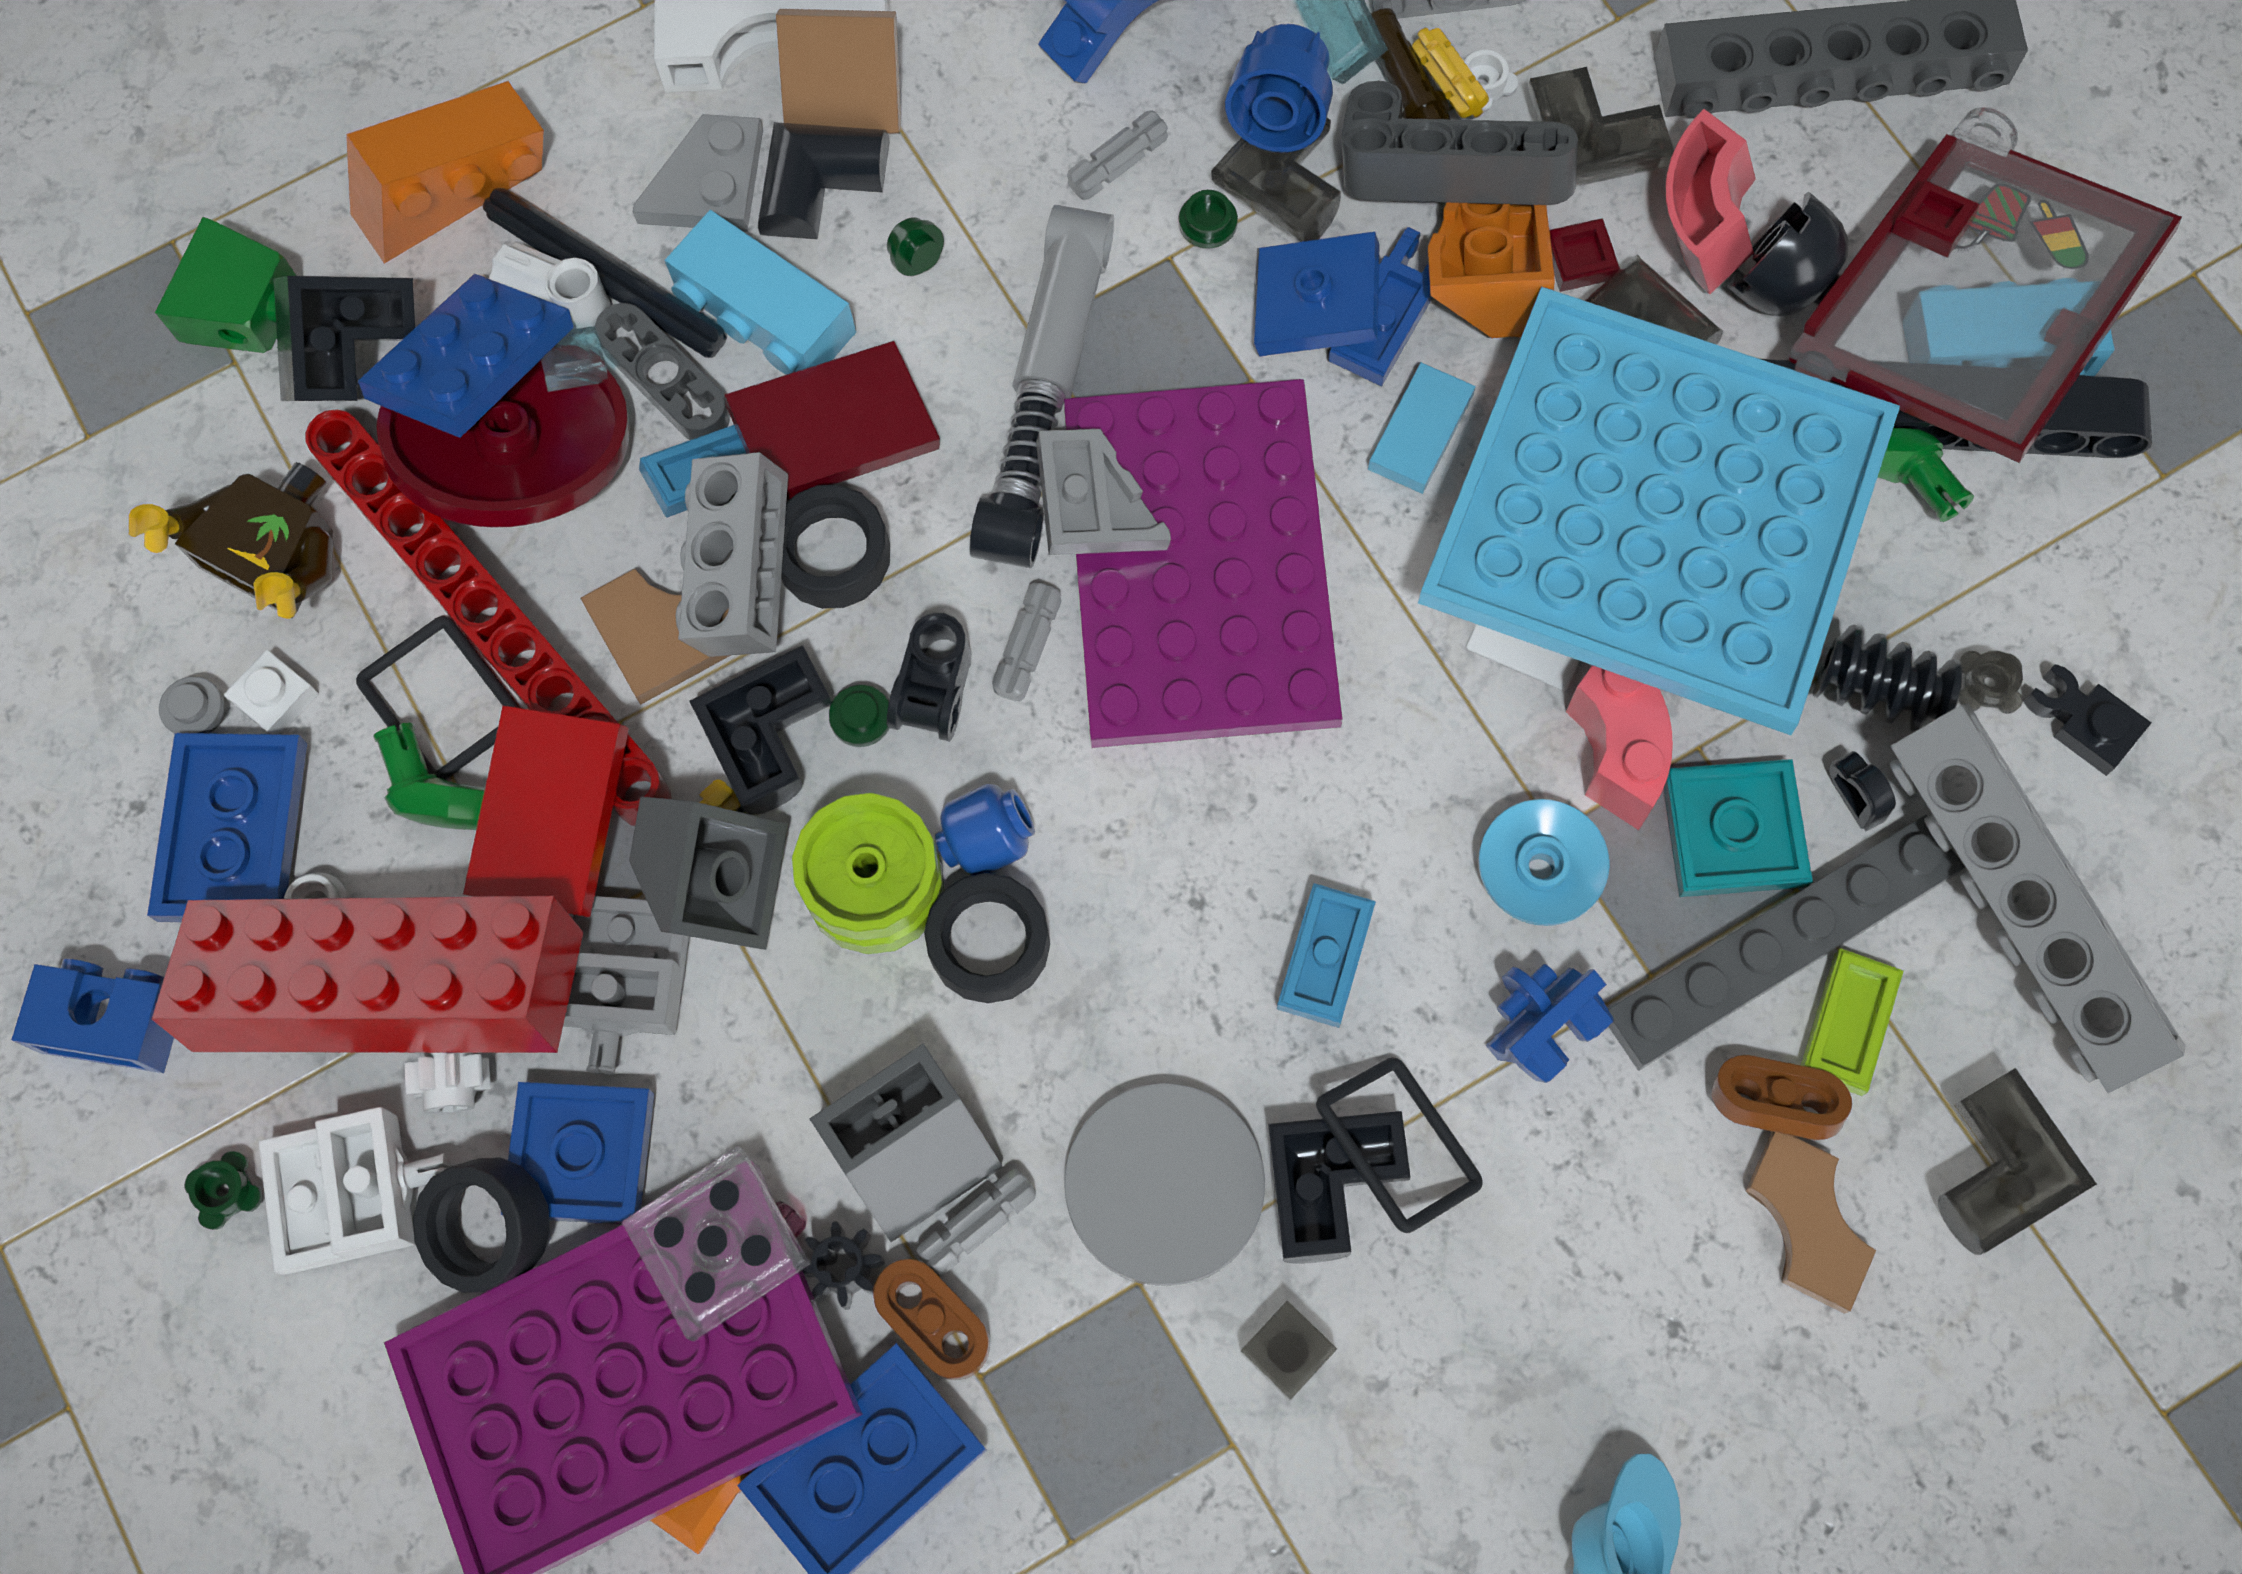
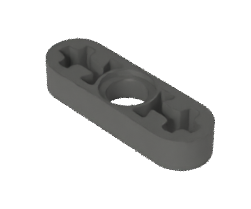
M619 303L606 308L598 316L595 323V335L605 356L685 438L693 440L728 427L730 415L725 406V398L721 390L640 308L628 303ZM622 327L628 332L634 331L639 345L642 347L637 355L634 348L624 338L615 337L614 332ZM670 361L678 366L677 375L666 384L656 385L646 379L648 370L658 362ZM689 391L691 398L701 408L709 407L712 414L706 419L699 415L692 416L686 401L682 397Z

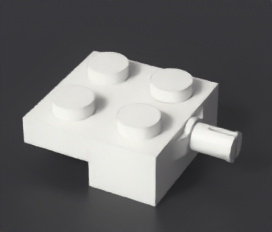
M383 1107L316 1121V1128L258 1141L273 1270L281 1275L415 1245L410 1210L413 1188L426 1186L433 1176L451 1167L446 1153L409 1162L402 1151L398 1116Z

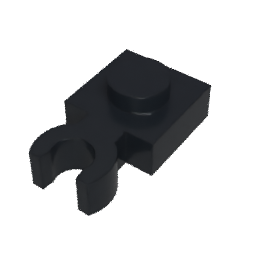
M2056 664L2042 679L2056 689L2058 698L2048 697L2043 691L2035 688L2023 701L2026 707L2035 715L2044 718L2055 717L2061 721L2063 725L2053 737L2105 776L2118 766L2152 723L2099 683L2088 695H2085L2079 690L2078 681L2073 673L2065 667Z

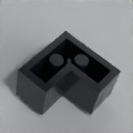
M284 276L273 279L281 401H358L354 341H401L415 328L413 278Z

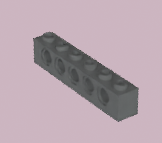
M1907 0L1665 23L1654 61L1665 117L1686 115L1687 117L1695 118L1703 109L1711 114L1737 110L1756 113L1771 107L1801 104L1805 107H1817L1831 101L1860 99L1871 102L1894 95L1917 93L1921 96H1932L1947 90L1976 88L1981 91L1992 90L2002 85L2010 84L2028 52V47L2016 0Z

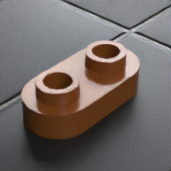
M1738 1055L1725 1061L1712 1086V1099L1716 1108L1730 1121L1744 1126L1813 1140H1824L1835 1136L1842 1129L1852 1109L1851 1094L1846 1085L1835 1075L1816 1068L1752 1055ZM1738 1093L1745 1094L1749 1096L1752 1100L1746 1099ZM1803 1107H1810L1817 1111V1113L1807 1112Z
M904 1259L890 1264L880 1273L873 1292L874 1304L878 1313L933 1372L945 1379L962 1380L973 1376L984 1366L990 1352V1338L986 1327L928 1265L918 1260ZM910 1284L919 1286L922 1290L920 1303L911 1309L901 1307L898 1301L901 1289ZM954 1333L966 1335L969 1341L967 1352L959 1358L947 1356L944 1350L946 1339Z

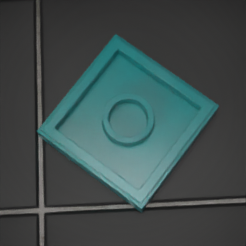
M1793 759L1670 768L1663 790L1679 897L1807 888L1813 882Z

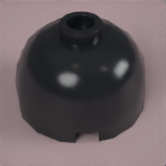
M1810 192L1804 194L1802 208L1794 202L1753 245L1754 254L1752 260L1756 263L1746 276L1739 269L1735 270L1727 284L1728 288L1760 312L1779 317L1797 314L1812 302L1819 306L1841 276L1838 273L1848 257L1849 239L1842 222L1826 205Z

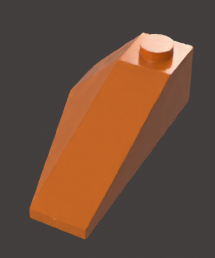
M1447 202L1444 207V219L1438 233H1433L1428 244L1430 296L1491 338L1522 337L1541 286L1554 290L1555 277L1547 205Z

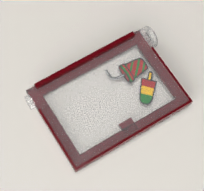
M1980 107L1969 111L1950 135H1945L1807 320L1803 333L1791 348L1789 361L1796 364L1795 371L1827 382L1833 380L1860 393L1899 405V410L2020 463L2178 230L2182 216L2014 151L2018 142V133L2013 122L2000 111ZM1923 180L1980 204L1975 219L1948 258L1892 233L1896 218Z

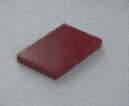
M895 341L725 394V406L746 454L760 452L788 474L787 500L791 499L795 494L817 485H834L939 450V435Z

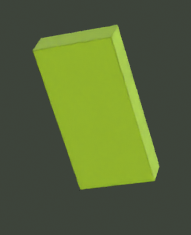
M1841 948L1834 953L1801 1066L1824 1070L1835 1075L1846 1085L1851 1093L1860 1096L1868 1093L1904 970Z

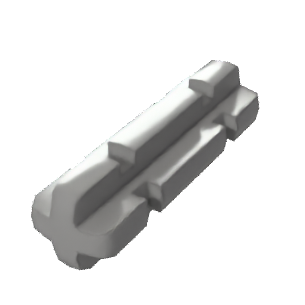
M1155 111L1144 112L1132 122L1134 126L1132 130L1129 127L1123 128L1090 154L1092 157L1090 162L1087 159H1083L1068 170V184L1082 200L1090 199L1104 188L1101 184L1104 180L1107 183H1111L1144 158L1143 150L1153 151L1167 140L1168 127Z
M1035 582L1029 586L1023 601L1025 611L1019 612L1003 653V657H1005L1003 662L1005 664H999L992 681L994 693L1012 701H1022L1025 698L1031 683L1029 678L1031 674L1029 672H1035L1051 631L1049 626L1051 622L1049 620H1055L1061 604V594L1058 589L1040 582Z
M1016 1169L1010 1170L994 1183L996 1190L991 1194L984 1191L945 1223L944 1226L947 1230L940 1236L937 1232H934L917 1248L920 1259L938 1276H943L960 1262L957 1258L958 1255L963 1251L968 1255L1009 1221L1007 1217L1009 1213L1014 1210L1018 1214L1033 1202L1036 1197L1035 1190L1021 1172Z

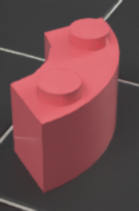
M1703 109L1684 131L1671 157L1666 178V203L1683 260L1698 284L1707 293L1711 294L1754 254L1745 217L1739 209L1742 197L1756 178L1747 141L1707 110Z
M1592 665L1577 686L1566 710V713L1584 729L1593 749L1594 775L1585 796L1639 830L1660 797L1668 778L1673 750L1670 716L1660 689Z

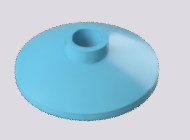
M1537 799L1524 801L1509 807L1490 824L1482 839L1479 850V872L1488 895L1505 913L1528 924L1553 926L1579 918L1597 902L1603 893L1609 876V853L1601 832L1581 811L1559 801ZM1537 859L1546 861L1551 867L1552 875L1547 878L1534 876L1530 871L1529 863Z

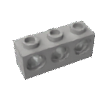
M760 452L692 459L691 481L685 491L688 520L686 541L683 543L680 552L681 566L684 572L682 597L676 608V625L679 631L678 640L708 657L776 652L788 474ZM736 492L734 498L729 502L732 495ZM733 550L729 559L724 562L728 553ZM727 609H729V610H728V613H727V616H726L725 619L720 623V619H721L723 613H724Z

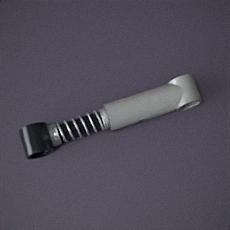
M1054 205L1051 210L1045 236L1044 262L1012 385L1017 392V401L1014 402L1013 406L1016 414L1009 421L1012 429L1006 434L1008 444L1002 450L1005 458L998 465L1001 473L995 478L992 493L988 497H981L975 510L969 546L970 556L973 558L1025 568H1032L1034 566L1040 546L1044 518L1043 508L1038 506L1041 496L1038 487H1041V480L1039 477L1036 441L1039 431H1050L1058 426L1054 414L1061 412L1064 399L1071 398L1100 274L1105 273L1110 257L1114 233L1113 214Z

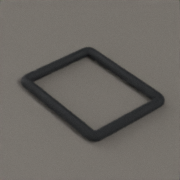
M439 616L363 669L356 678L359 690L386 726L395 725L397 731L401 730L399 727L401 723L369 681L438 631L444 629L503 706L520 707L454 621L446 616ZM498 727L437 771L422 752L429 774H436L437 778L448 779L494 745Z
M1388 1058L1318 1097L1316 1102L1318 1113L1399 1231L1403 1233L1414 1232L1474 1195L1482 1188L1483 1180L1481 1174L1400 1059ZM1391 1071H1394L1469 1180V1182L1406 1219L1330 1106Z

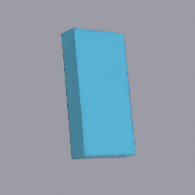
M1421 362L1369 460L1368 470L1423 494L1474 396L1476 386Z

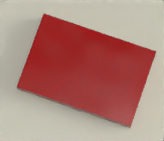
M502 705L463 895L471 897L554 896L568 914L590 918L629 727L617 723Z

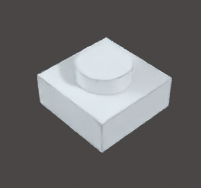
M266 650L223 696L268 734L281 735L319 693L276 656Z

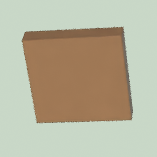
M779 9L776 14L784 123L887 130V133H899L901 129L896 11Z

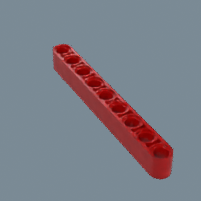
M338 409L327 410L315 416L305 432V441L310 452L529 710L619 724L444 520L417 506L395 486L385 469L379 445L355 417L346 411ZM350 442L346 449L334 453L340 445ZM380 483H386V486L381 491L369 495L375 486ZM416 524H423L416 534L404 537L410 527ZM460 565L459 570L454 576L439 580L441 574L447 568ZM497 607L496 613L491 619L482 623H475L477 616L482 611ZM527 650H535L533 658L523 666L512 667L513 660L518 654ZM566 693L573 694L571 702L565 708L559 711L548 710L551 702L557 696ZM628 735L613 809L625 822L635 826L640 799L632 802L624 801L626 791L631 785L642 781L651 782L649 792L644 797L672 799L667 783L653 762Z

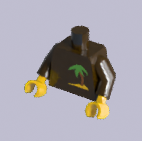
M298 462L293 464L277 488L251 474H243L232 484L194 502L167 510L153 504H142L134 507L129 513L128 534L132 537H137L144 533V547L153 553H160L167 548L169 537L178 539L175 545L199 569L255 598L257 610H263L266 606L277 610V614L281 618L293 619L302 601L327 586L332 579L333 530L321 515L311 507L327 482L318 473Z

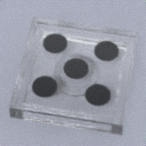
M736 1146L622 1221L624 1228L686 1339L691 1341L697 1340L810 1265L808 1258L746 1152L739 1146Z

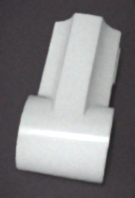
M518 242L508 246L503 244L492 259V271L489 279L569 309L574 326L569 333L579 337L595 335V323L598 316L606 308L610 307L611 304L599 275L591 263L579 258L561 261Z

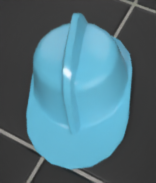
M1635 1454L1624 1462L1616 1478L1610 1500L1587 1511L1574 1525L1572 1532L1573 1574H1670L1678 1546L1681 1515L1680 1501L1674 1480L1663 1462L1652 1454Z

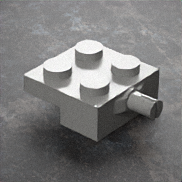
M595 896L590 918L569 914L583 931V937L563 1027L582 1028L593 1034L586 1071L595 1074H602L603 1072L606 1075L615 1074L614 1068L620 1036L625 1037L638 1032L675 1035L689 937L661 932L647 900Z

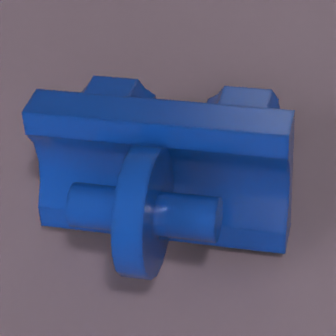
M1543 964L1531 976L1519 968L1512 967L1502 976V981L1511 995L1497 1007L1502 1017L1510 1023L1487 1043L1486 1047L1497 1060L1515 1063L1533 1080L1544 1083L1551 1081L1567 1066L1569 1058L1551 1038L1553 1034L1566 1024L1579 1041L1589 1042L1593 1038L1598 1037L1614 1021L1607 1006L1598 994L1607 984L1595 969H1589L1585 974H1582L1574 968H1568L1557 978L1556 973L1546 964Z

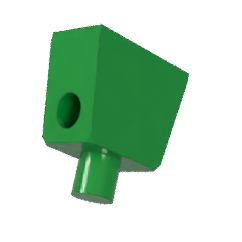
M202 217L155 314L179 342L265 353L273 348L277 339L273 279L297 275L285 257L277 251L211 219Z

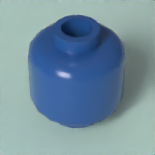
M984 784L943 806L940 815L942 831L935 834V841L941 856L949 867L953 868L960 865L963 870L972 876L994 873L1022 859L1028 851V838L1035 834V829L1024 802L1014 789L1005 792L998 785Z

